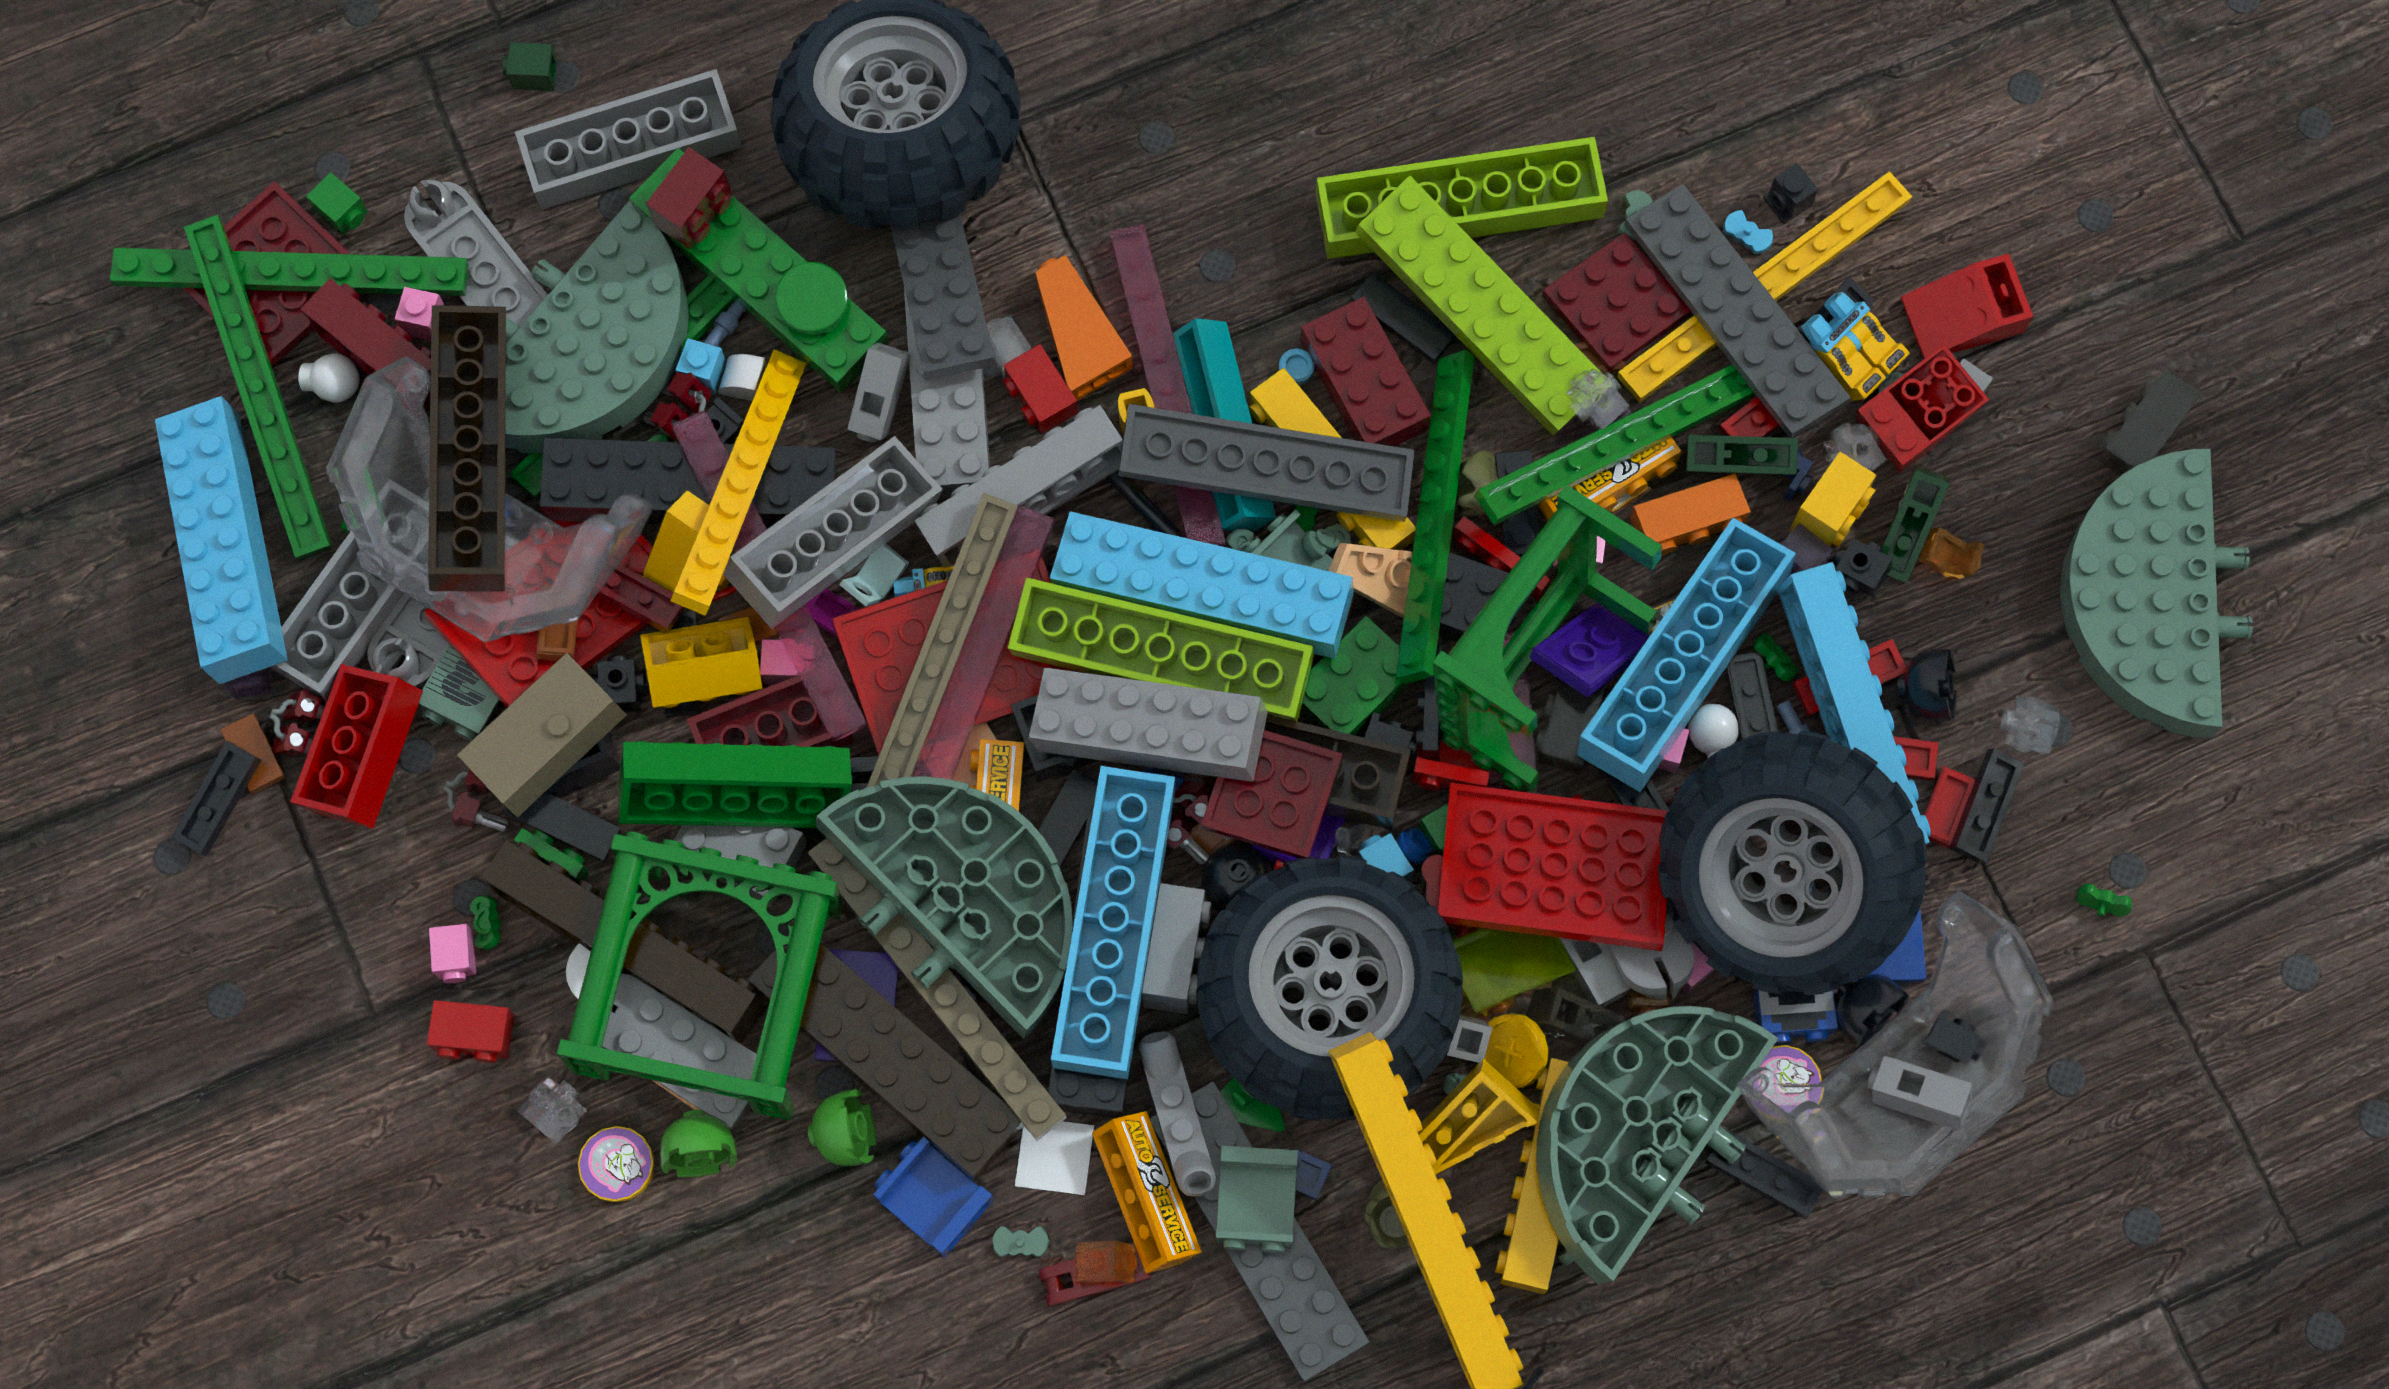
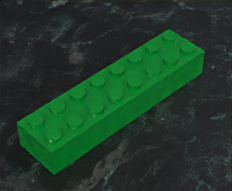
M679 148L629 197L632 205L652 222L654 221L646 206V202L684 154ZM731 195L732 201L728 209L722 215L717 214L709 224L711 228L706 238L701 243L696 242L691 249H688L659 229L671 244L729 293L741 306L838 392L842 393L862 372L869 347L876 343L889 344L886 331L849 298L845 315L838 323L837 328L832 332L803 334L787 326L783 322L776 306V288L781 277L789 269L807 261L734 196Z

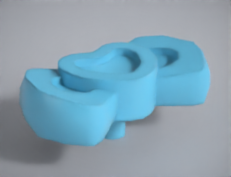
M1742 210L1735 211L1725 218L1723 225L1724 234L1732 237L1735 242L1742 243L1744 248L1750 249L1754 255L1763 254L1771 248L1773 241L1772 230L1758 229L1754 222L1746 220Z

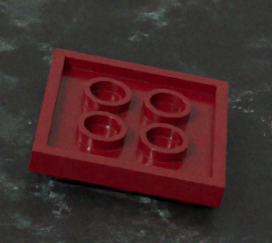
M1623 233L1543 289L1542 297L1579 340L1586 343L1588 350L1601 365L1606 367L1608 373L1691 314V310L1670 283L1626 233Z
M1264 730L1254 781L1217 777L1201 828L1296 858L1310 857L1340 769L1343 754Z

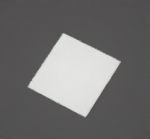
M1062 1121L1038 1141L1033 1138L1024 1126L1015 1186L1085 1195L1094 1125Z

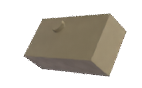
M566 653L457 756L514 815L519 817L613 729L626 714L578 663Z

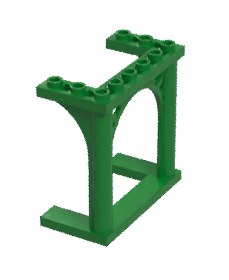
M1567 484L1557 496V510L1450 653L1446 654L1441 650L1432 662L1441 740L1455 751L1462 749L1472 756L1471 760L1481 769L1488 772L1492 769L1503 776L1501 780L1514 791L1522 789L1527 793H1532L1537 786L1538 772L1517 758L1510 745L1507 731L1515 735L1520 732L1529 738L1537 727V713L1526 707L1513 692L1518 680L1533 661L1530 659L1532 649L1555 632L1583 593L1647 635L1655 626L1657 617L1656 610L1596 572L1597 536L1650 570H1653L1661 559L1662 545ZM1558 558V576L1503 648L1505 635L1513 617Z
M628 831L625 836L615 834L611 846L616 857L569 1037L568 1040H560L557 1055L572 1074L609 1081L611 1071L746 1100L756 1114L791 1121L794 1104L785 1088L823 930L829 918L838 920L841 918L843 902L837 882L832 881L831 875L822 872L811 871L808 876L795 873L794 867L785 864L774 863L773 868L758 865L759 861L748 856L737 855L736 860L721 857L722 853L711 848L701 847L699 852L684 849L685 845L674 840L664 839L662 844L648 841L646 835ZM665 870L670 877V887L663 892L657 891L650 885L649 879L660 881L662 872ZM676 870H679L686 877H689V873H691L693 880L688 884L680 883ZM704 876L710 877L708 882ZM718 880L727 881L726 887L718 888ZM639 886L650 897L649 902L646 904H637L638 900L642 897V894L638 893ZM757 887L756 892L769 890L760 900L750 896V891ZM694 892H713L735 898L749 906L760 916L773 937L777 953V973L751 1080L602 1048L626 953L633 934L650 912L674 897ZM780 895L790 896L793 903L790 910L785 914L772 916L767 913V906L775 897ZM635 912L636 915L631 919L632 913ZM795 919L793 927L788 925L789 936L779 933V925L788 924ZM789 945L787 953H785L783 946Z

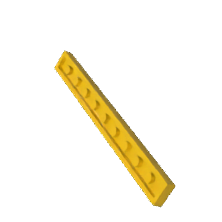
M1889 171L1753 273L1773 299L1778 301L1910 203L1912 195ZM1693 316L1618 372L1617 378L1640 403L1716 347L1717 344L1698 319Z
M775 349L773 350L674 590L671 602L706 616L807 363Z

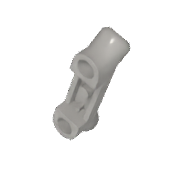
M1166 1031L1155 1032L1143 1037L1138 1044L1150 1094L1179 1189L1187 1196H1202L1214 1188L1216 1182L1215 1171L1209 1157L1175 1036Z

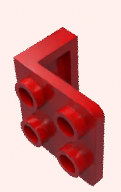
M1440 738V761L1425 759L1423 749H1418L1412 783L1419 784L1420 787L1429 790H1449L1450 783L1487 787L1489 772L1478 767L1471 760L1472 756L1462 749L1459 751L1451 749Z

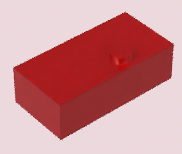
M341 664L290 802L318 815L373 829L423 690L398 677Z

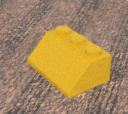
M749 617L672 629L668 634L660 631L640 635L653 708L661 706L671 708L680 703L696 700L711 701L716 697L731 694L747 695L755 690L762 689L757 650Z

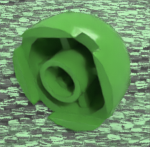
M845 1090L827 1097L817 1106L812 1124L808 1127L810 1143L812 1146H816L818 1152L830 1163L845 1167L864 1165L873 1160L874 1155L868 1156L869 1147L876 1146L875 1121L869 1103L861 1104L860 1099L857 1097L864 1095L860 1090Z
M703 1110L685 1112L683 1118L674 1121L666 1129L660 1142L661 1168L666 1174H668L669 1168L676 1169L677 1177H700L720 1172L719 1165L728 1161L730 1168L738 1160L736 1144L730 1128L724 1121L713 1115H706Z

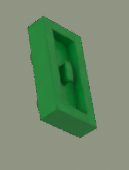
M522 828L514 839L517 845L521 841L539 853L538 857L544 860L546 865L552 860L569 871L568 875L577 884L581 880L585 881L589 875V872L582 865L585 860L580 855L568 848L564 852L552 846L554 840L537 829L532 834Z

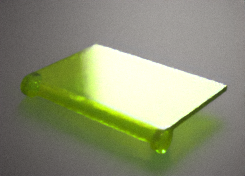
M1483 928L1453 940L1462 966V989L1475 1012L1576 971L1560 940L1556 937Z

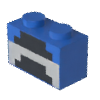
M1757 990L1752 996L1755 1023L1779 1038L1774 1045L1788 1044L1791 1042L1790 1038L1805 1037V1041L1808 1043L1823 1042L1828 1040V1035H1832L1838 1028L1833 991L1806 995L1803 991H1784L1781 995Z

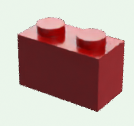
M1041 344L1003 365L1005 378L1002 380V383L1011 398L1017 396L1023 405L1020 408L1021 413L1030 427L1036 425L1040 433L1044 434L1078 414L1077 400Z
M434 1000L427 1045L437 1052L438 1057L445 1059H459L460 1054L474 1055L475 1061L484 1063H496L497 1058L508 1059L515 1014L507 1007Z

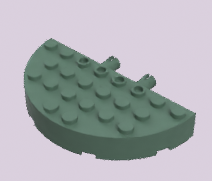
M628 201L567 274L551 265L547 260H540L538 264L543 269L541 270L535 265L531 277L552 291L521 327L506 317V448L517 449L518 452L543 453L544 438L602 439L601 435L615 429L619 425L621 427L626 426L644 412L659 396L677 368L680 359L679 354L683 341L687 336L689 322L685 283L673 252L662 232L655 226L654 222L633 206L630 201Z
M2190 449L2155 457L2137 465L2110 484L2082 519L2070 542L2061 573L2060 598L2062 615L2069 639L2073 640L2074 646L2080 655L2079 660L2106 695L2141 720L2145 718L2157 725L2163 726L2164 730L2191 737L2211 739L2223 727L2219 638L2250 639L2253 626H2248V624H2252L2253 621L2251 616H2219L2217 612L2216 568L2247 570L2250 557H2245V554H2249L2248 547H2216L2214 543L2210 449Z
M926 776L902 777L881 781L878 785L867 787L860 791L856 790L845 795L816 816L817 829L882 894L883 898L863 916L858 918L865 929L869 927L868 932L872 936H876L897 914L902 915L934 947V952L916 969L911 971L913 978L917 982L920 980V985L928 990L930 985L949 968L955 969L1025 1040L1043 1019L1058 993L1067 966L1073 929L1072 906L1067 883L1064 881L1052 849L1032 823L1014 807L991 793L988 795L980 790L969 787V784Z
M1679 1006L1653 1010L1628 1019L1602 1032L1576 1053L1562 1070L1548 1096L1540 1120L1536 1157L1538 1183L1548 1218L1560 1242L1579 1267L1598 1285L1615 1280L1665 1205L1684 1218L1690 1225L1699 1218L1700 1215L1697 1212H1703L1705 1205L1692 1197L1679 1185L1706 1144L1723 1156L1730 1164H1733L1741 1156L1738 1152L1739 1150L1741 1152L1745 1150L1746 1144L1736 1139L1722 1128L1720 1124L1779 1039L1765 1028L1741 1016H1732L1724 1012L1715 1011L1709 1007Z

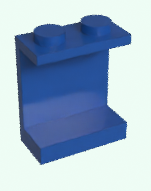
M923 1136L918 1143L913 1140L906 1146L899 1156L903 1161L893 1172L888 1169L880 1176L874 1185L877 1191L873 1195L877 1201L945 1258L993 1203L994 1198L981 1185L979 1187L934 1149Z

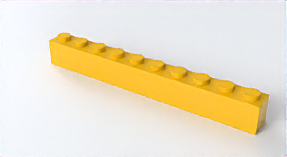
M1368 1032L1329 1050L1328 1053L1470 1388L1515 1389L1523 1385L1518 1371L1523 1370L1522 1362L1514 1348L1509 1350L1504 1337L1509 1336L1508 1329L1501 1315L1495 1316L1490 1303L1495 1302V1299L1486 1280L1482 1282L1479 1280L1476 1269L1481 1266L1471 1246L1465 1247L1461 1235L1466 1233V1229L1458 1213L1452 1214L1447 1201L1452 1199L1444 1179L1436 1178L1432 1167L1437 1165V1160L1429 1144L1423 1145L1418 1132L1423 1130L1415 1110H1408L1403 1097L1407 1096L1408 1092L1399 1074L1394 1076L1391 1071L1389 1062L1394 1059L1388 1044L1384 1039L1379 1041L1371 1032Z

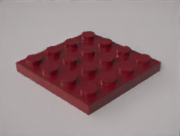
M275 181L224 225L232 251L350 254ZM182 288L214 319L204 288ZM246 290L271 367L313 330L301 308L316 292Z

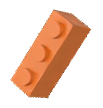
M1734 473L1635 505L1630 519L1635 529L1662 545L1661 556L1675 551L1678 545L1688 542L1690 545H1698L1710 539V535L1724 531L1732 518L1746 524L1751 511L1737 476Z

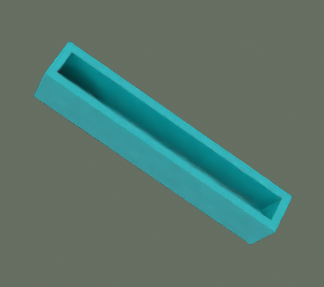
M1195 318L1175 331L1173 337L1192 413L1252 424L1227 322ZM1212 491L1221 530L1247 529L1254 532L1276 519L1273 503L1270 500Z

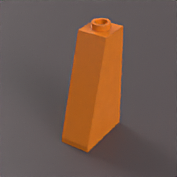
M1064 255L1058 259L1051 258L1042 263L1038 271L1035 272L1038 292L1063 380L1078 401L1133 369L1132 355L1067 256Z

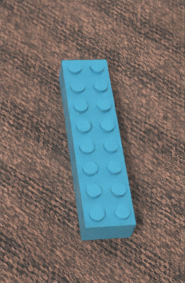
M222 396L155 419L200 667L218 684H222L288 661L240 415Z
M1071 511L1069 512L1050 575L1052 584L1311 645L1314 648L1315 654L1334 659L1337 656L1354 594L1353 577Z
M1732 518L1580 735L1577 755L1641 792L1778 593L1777 590L1791 574L1796 553L1737 519Z
M1833 562L1791 574L1777 591L1806 676L1809 678L1815 702L1818 704L1819 714L1826 734L1831 737L1830 741L1841 744L1851 750L1856 747L1878 762L1876 766L1893 783L1895 781L1898 782L1913 805L1911 811L1918 827L1923 831L1925 843L1928 844V836L1931 835L1930 825L1926 816L1919 813L1916 801L1919 800L1918 791L1914 781L1907 778L1904 766H1906L1904 750L1900 744L1896 745L1891 732L1894 730L1893 718L1888 709H1883L1879 697L1882 696V687L1877 675L1871 674L1867 662L1870 661L1869 649L1866 642L1860 640L1855 627L1858 626V618L1854 607L1847 605L1843 593L1846 592V583L1842 573L1836 571Z
M1105 766L1100 767L1051 1056L1053 1068L1128 1079L1174 802L1175 777Z

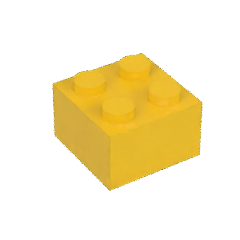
M1839 452L1800 507L1789 531L1824 554L1828 552L1832 545L1839 548L1850 532V528L1855 520L1860 518L1870 503L1869 501L1876 491L1871 485L1877 475L1847 455Z

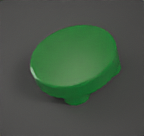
M805 262L792 267L781 277L776 288L775 301L783 322L793 330L803 334L829 333L837 328L838 323L845 315L848 306V292L842 277L833 268L823 263Z

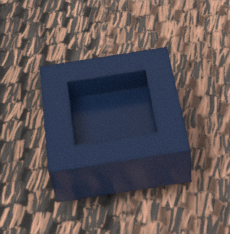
M1298 1150L1295 1192L1317 1201L1332 1164Z

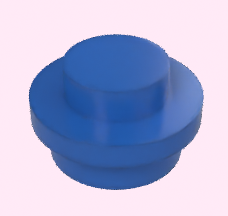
M1417 828L1403 830L1397 836L1398 846L1408 861L1421 864L1428 858V853L1432 847L1428 837Z

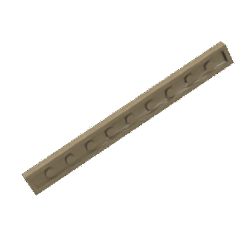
M983 492L867 787L878 785L884 780L912 777L1018 509L1017 505Z
M827 838L807 852L820 871L831 875L832 881L837 882L841 897L858 918L863 916L883 898L882 894ZM897 914L876 936H873L1036 1141L1040 1140L1067 1118L1066 1114L949 969L930 985L928 990L920 985V980L917 982L913 978L911 971L927 959L934 950L902 915Z

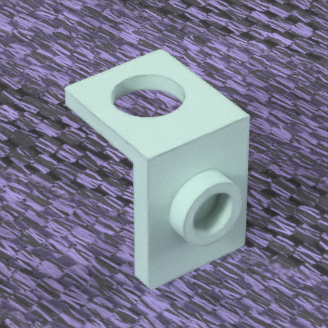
M884 544L869 556L857 576L844 579L839 585L865 606L883 602L894 587L893 581L900 578L909 562L887 544ZM855 587L863 590L867 595L861 593Z

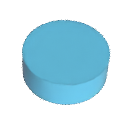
M1298 348L1290 349L1281 356L1279 371L1285 368L1295 382L1301 386L1309 382L1313 377L1314 361L1307 351Z

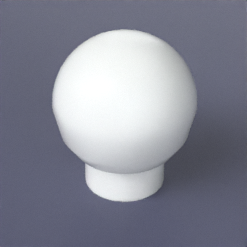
M333 353L320 357L314 363H303L299 369L298 380L302 391H313L322 400L338 403L354 395L359 386L360 375L357 366L350 358L342 354Z
M1707 704L1699 707L1688 722V736L1694 747L1706 753L1708 759L1720 749H1725L1735 743L1738 736V721L1732 711L1725 706Z

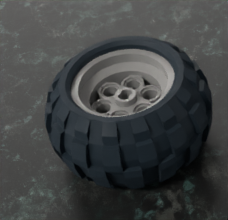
M851 0L833 8L832 12L828 13V18L824 21H814L794 41L787 60H782L772 90L771 126L777 152L788 173L796 184L800 183L808 198L827 213L830 211L835 215L843 213L848 223L875 229L881 224L894 226L895 230L919 228V223L934 219L942 222L965 211L967 201H977L981 196L984 197L998 182L1002 163L1009 164L1020 129L1019 113L1021 106L1019 89L1015 80L1014 69L1004 50L996 39L990 41V35L981 22L957 7L947 8L945 3L939 0H862L859 2Z
M1771 731L1748 736L1743 741L1732 744L1725 749H1720L1706 759L1683 783L1669 811L1665 814L1659 836L1661 846L1660 864L1657 867L1662 895L1664 898H1668L1673 910L1674 917L1672 920L1687 944L1692 941L1709 958L1706 961L1709 966L1727 978L1733 974L1753 983L1752 989L1781 995L1784 991H1803L1806 995H1813L1837 990L1838 986L1864 978L1881 966L1899 944L1902 943L1923 901L1926 888L1925 863L1928 860L1923 831L1918 827L1911 811L1913 808L1912 803L1898 782L1895 781L1893 783L1876 766L1878 764L1877 761L1856 747L1851 750L1841 744L1830 741L1831 737L1806 731H1800L1798 734ZM1784 821H1796L1801 827V834L1794 835L1789 833L1784 826ZM1759 835L1766 840L1767 849L1760 850L1755 848L1751 843V836ZM1826 842L1830 844L1834 852L1833 855L1823 856L1816 848V843ZM1789 861L1790 867L1796 869L1797 874H1786V868L1780 867L1779 862ZM1750 872L1761 874L1765 879V885L1758 886L1751 877ZM1814 880H1826L1831 886V892L1822 893L1818 891L1814 885ZM1780 895H1792L1797 901V906L1783 903Z
M1310 856L1285 862V866L1265 875L1259 874L1240 888L1238 894L1229 902L1225 909L1219 912L1207 934L1201 959L1199 960L1197 973L1198 1009L1200 1020L1215 1057L1223 1069L1227 1070L1243 1086L1244 1091L1263 1104H1270L1280 1110L1292 1113L1294 1117L1320 1121V1119L1346 1118L1347 1121L1356 1119L1328 1053L1329 1050L1368 1032H1371L1379 1041L1384 1039L1394 1059L1389 1062L1391 1071L1394 1076L1399 1074L1406 1086L1408 1095L1403 1097L1405 1099L1421 1087L1422 1083L1440 1065L1450 1047L1459 1022L1462 1004L1463 973L1460 956L1457 954L1449 934L1448 925L1438 913L1437 908L1430 905L1415 890V885L1394 871L1388 873L1380 868L1366 864L1367 860L1340 856L1339 859H1314ZM1338 943L1344 944L1350 949L1351 954L1347 958L1337 959L1331 954L1330 948ZM1299 952H1306L1312 955L1314 962L1311 966L1302 968L1294 963L1293 957ZM1368 970L1375 974L1377 982L1371 986H1363L1357 981L1356 975L1361 971ZM1324 977L1328 980L1336 977L1341 986L1336 991L1331 987L1325 991L1322 989L1320 981ZM1294 987L1299 989L1304 997L1300 1002L1291 1004L1284 1000L1282 994L1286 989ZM1352 1006H1359L1365 1010L1367 1017L1361 1022H1352L1346 1016V1011ZM1317 1014L1323 1015L1329 1020L1330 1025L1326 1030L1316 1031L1309 1025V1019Z

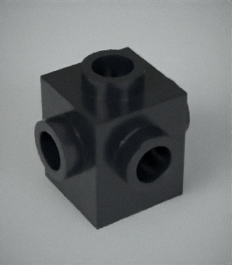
M1853 538L1848 547L1843 545L1838 551L1833 564L1837 566L1835 570L1842 573L1847 591L1858 594L1861 591L1873 598L1877 595L1892 569V558L1883 554V549L1876 543L1866 539L1860 542Z
M612 656L607 659V662H597L598 674L592 675V679L624 713L641 711V693L646 692L647 689L645 671H640L635 660H629V657Z

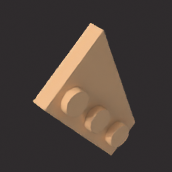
M1339 543L1328 571L1353 577L1354 592L1404 619L1413 552Z

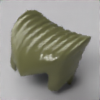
M1480 450L1461 458L1457 493L1459 495L1458 503L1463 509L1462 516L1487 515L1474 495L1478 489L1498 480L1495 466L1496 461L1491 452Z
M1381 1179L1374 1185L1367 1200L1364 1215L1365 1221L1380 1247H1410Z

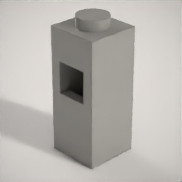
M876 343L868 348L847 430L856 432L859 439L877 442V440H882L890 434L911 353L881 343Z
M1552 937L1595 1012L1628 995L1631 988L1621 977L1606 944Z
M1887 1056L1883 1057L1880 1068L1873 1067L1867 1085L1868 1088L1872 1089L1873 1103L1961 1131L1972 1100V1083Z

